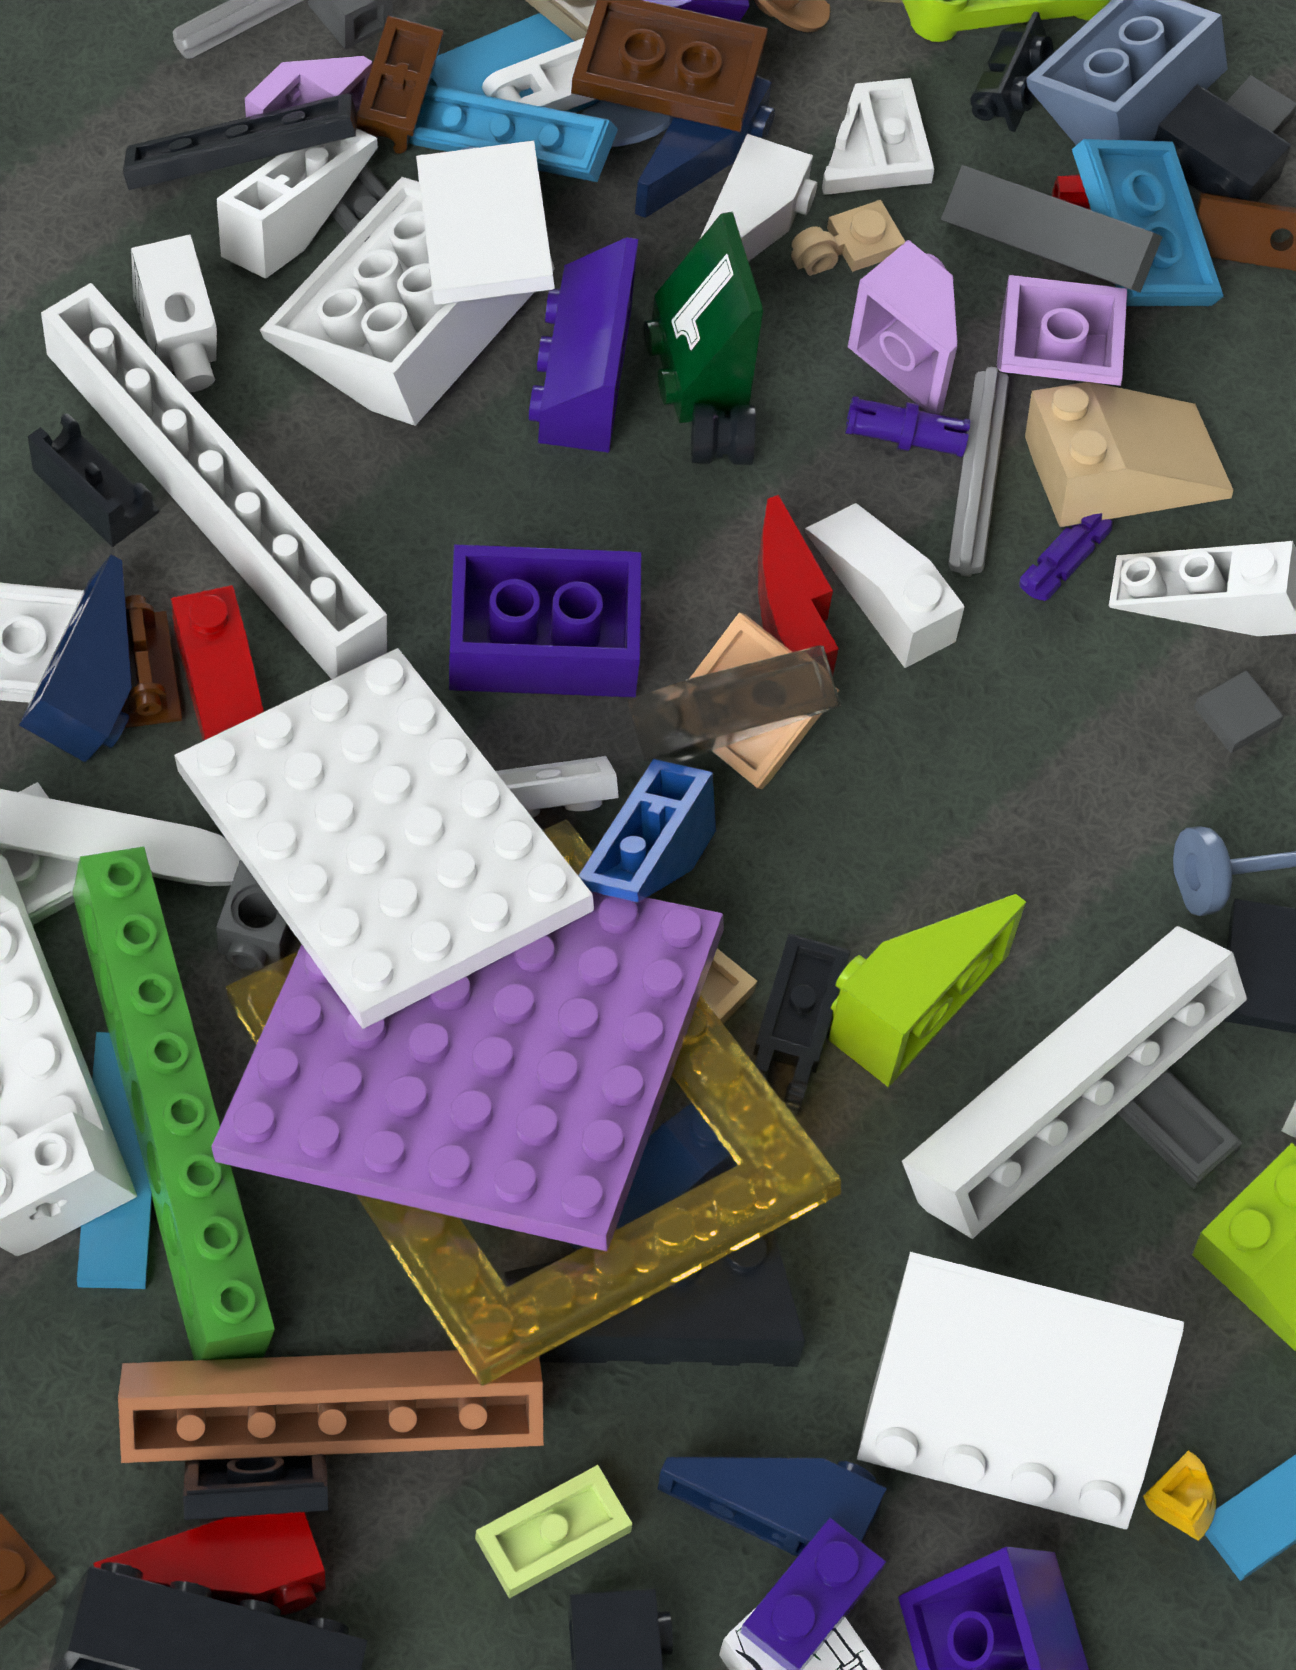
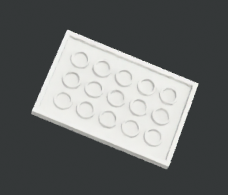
M398 648L174 755L179 774L362 1029L594 911L593 894Z

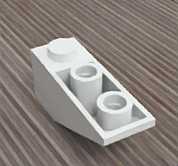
M1293 541L1117 555L1109 607L1254 636L1296 634V547Z

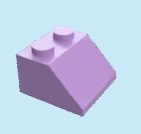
M907 240L860 280L848 348L925 411L938 415L943 411L957 350L953 275L946 270L937 257L924 253L911 241Z
M1009 275L1000 321L997 368L1000 372L1121 386L1127 288Z

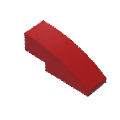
M778 494L767 499L758 556V597L763 629L827 680L833 677L839 650L823 622L828 620L833 590Z

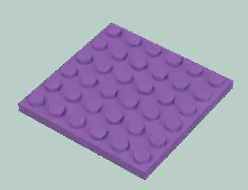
M591 892L594 903L593 912L364 1029L361 1028L306 949L301 945L211 1146L215 1162L608 1251L724 930L723 913L651 898L634 902Z

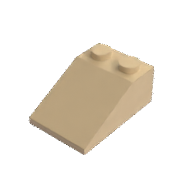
M1082 382L1032 391L1025 438L1059 527L1081 524L1083 517L1102 513V520L1232 498L1233 488L1196 404L1093 382Z

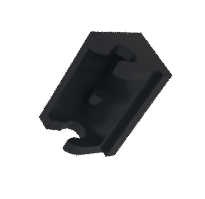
M65 413L62 415L60 422L63 425V429L55 440L52 441L49 434L41 427L28 436L33 471L111 547H114L157 515L159 509L153 504L152 493L142 483L133 485L81 435L79 423L71 415Z

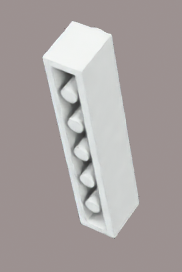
M1175 927L902 1160L917 1202L928 1213L973 1239L1247 1000L1233 952L1184 928Z

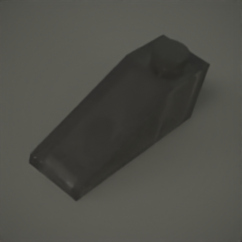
M821 645L687 679L627 700L644 761L652 762L653 759L669 763H677L841 707L825 649Z

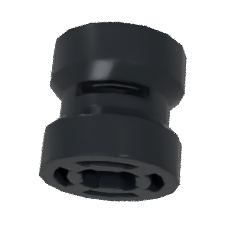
M694 403L691 427V462L710 464L715 458H722L723 454H727L728 459L733 465H752L755 448V406L735 405L729 411V415H725L724 410H718L713 404Z

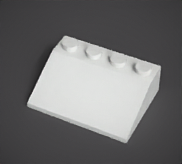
M401 177L263 325L260 332L263 339L370 411L416 426L534 292L434 305L420 184L418 181ZM551 259L552 270L554 271V270H555V267H554L553 261H552V259Z
M910 1252L870 1396L857 1460L1127 1530L1145 1477L1179 1349L1184 1322Z

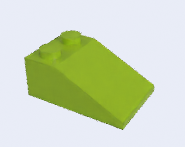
M1017 894L884 941L867 959L861 955L856 956L845 967L836 981L835 986L840 989V992L831 1006L833 1021L828 1040L889 1088L1009 956L1026 901Z
M1291 1143L1200 1233L1192 1256L1296 1352V1146Z

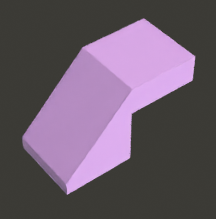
M364 56L282 62L245 97L246 117L346 93L352 95L357 112L373 62Z

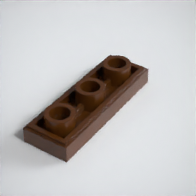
M1200 193L1197 217L1212 258L1296 271V208ZM1284 228L1291 232L1289 238L1284 242L1278 243L1270 239L1272 233L1277 229Z

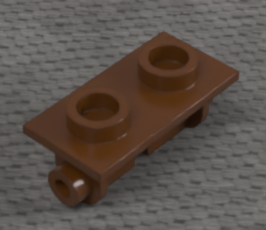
M142 595L125 597L131 690L121 709L122 712L129 715L125 728L182 721L166 611L154 612L153 606L148 604L146 598Z

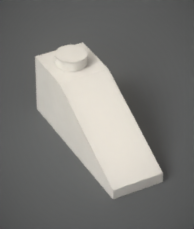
M356 128L355 137L279 154L217 198L221 257L266 279L302 253L378 148L377 138Z
M747 134L701 237L721 213L733 211L747 259L750 261L789 232L797 213L808 214L818 184L816 181L809 179L813 155Z
M855 503L805 528V533L904 668L956 642L965 606L927 557L869 512Z

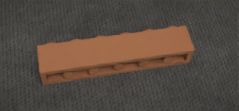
M538 1348L122 1363L118 1395L121 1463L544 1446L543 1380Z

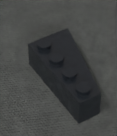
M769 1215L504 1272L503 1303L514 1348H538L540 1362L607 1363V1361H642L644 1364L668 1365L671 1362L712 1363V1365L740 1366V1363H762L780 1367H798L805 1343Z
M106 1562L101 1564V1568L89 1566L68 1596L49 1670H361L368 1640L348 1635L349 1627L334 1620L311 1618L305 1624L280 1617L281 1609L267 1602L246 1599L241 1600L238 1606L212 1599L213 1592L205 1586L186 1581L171 1582L170 1587L142 1580L143 1572L137 1568L121 1563Z

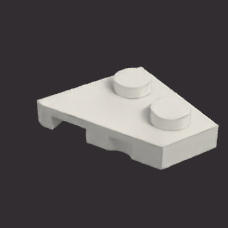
M911 78L855 84L848 103L847 114L841 123L836 138L835 149L829 166L826 167L824 173L823 194L932 183L934 165Z

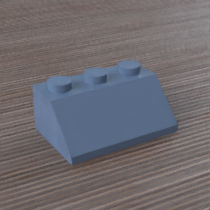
M1111 0L1026 78L1027 87L1075 145L1083 139L1152 141L1155 138L1158 125L1197 84L1207 89L1228 70L1222 15L1181 0Z

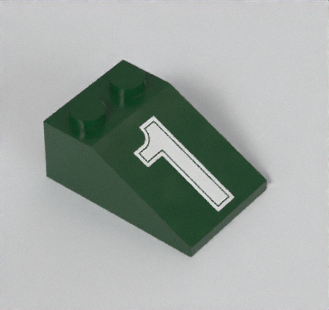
M733 211L721 213L665 281L654 295L652 320L644 321V338L647 351L650 356L659 355L663 369L658 370V385L664 405L674 404L679 424L692 421L694 403L713 404L718 410H724L725 415H729V411L735 405H750L763 307Z

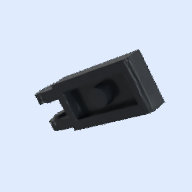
M788 934L755 1043L753 1055L757 1057L747 1088L745 1102L759 1105L761 1098L765 1097L770 1077L768 1073L771 1062L776 1061L796 1067L793 1081L788 1084L785 1094L784 1113L799 1116L811 1072L816 1073L833 1015L831 1006L840 992V989L835 984L848 964L851 950Z

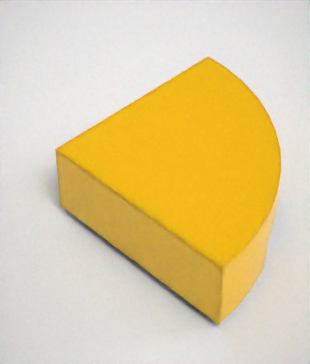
M1189 1450L1143 1495L1147 1507L1156 1516L1198 1541L1209 1529L1215 1515L1216 1495L1204 1464Z

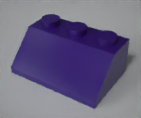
M626 237L564 265L561 288H555L548 292L545 323L554 324L552 337L541 336L537 371L546 372L544 386L533 385L528 418L529 421L539 422L538 443L610 452L632 311L638 239Z
M1004 1547L898 1596L918 1670H1089L1055 1552Z

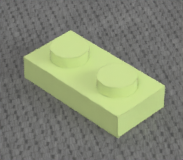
M596 1465L477 1529L475 1539L506 1594L511 1598L629 1534L632 1530V1522L600 1467Z

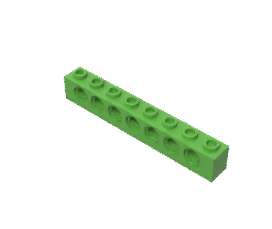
M145 847L80 856L72 894L150 1184L152 1201L193 1359L262 1358L265 1356L275 1328L231 1165L215 1162L211 1146L220 1125Z

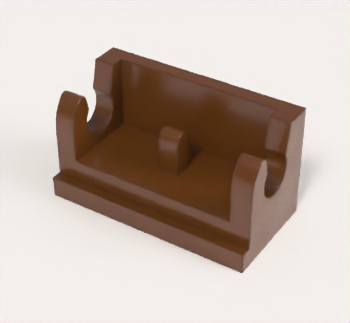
M392 16L387 17L357 113V129L376 138L377 136H383L391 139L394 142L393 149L395 153H404L410 136L414 135L442 43L444 30Z

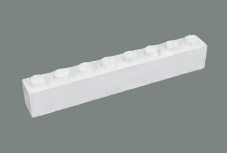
M92 283L41 312L46 351L50 359L331 679L387 653V614Z

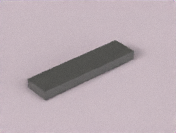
M964 165L961 166L941 220L1139 293H1141L1162 240V236L1154 232Z

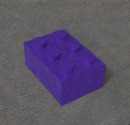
M454 544L449 690L636 698L640 664L641 552Z

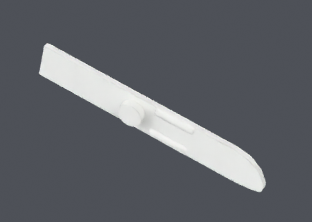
M0 789V847L79 862L80 856L144 846L152 877L205 886L231 885L241 860L226 838L201 828Z

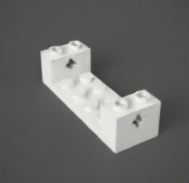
M0 854V1247L15 1256H20L42 1247L138 1196L8 861Z

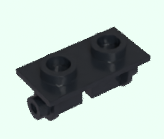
M1039 12L1032 13L1027 27L1016 23L1001 31L998 42L988 61L990 71L994 72H983L970 98L972 113L976 118L989 121L993 116L1005 117L1009 131L1016 132L1024 112L1032 108L1035 96L1028 89L1026 78L1054 53L1052 39L1046 35Z

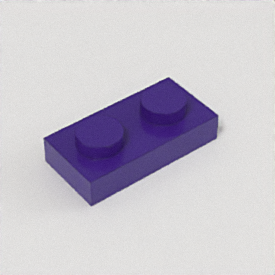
M829 1518L743 1623L740 1633L786 1670H803L882 1572L886 1561L833 1519Z

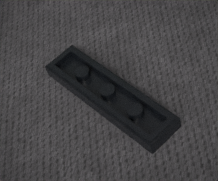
M346 93L129 145L126 148L123 174L128 189L141 188L355 137L357 112L352 95Z

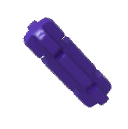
M1102 513L1083 517L1081 524L1071 525L1072 530L1066 527L1039 556L1037 560L1039 566L1037 567L1032 564L1021 576L1019 581L1020 588L1034 599L1049 600L1060 588V579L1066 581L1094 551V542L1100 544L1109 535L1113 527L1112 521L1110 519L1102 520Z

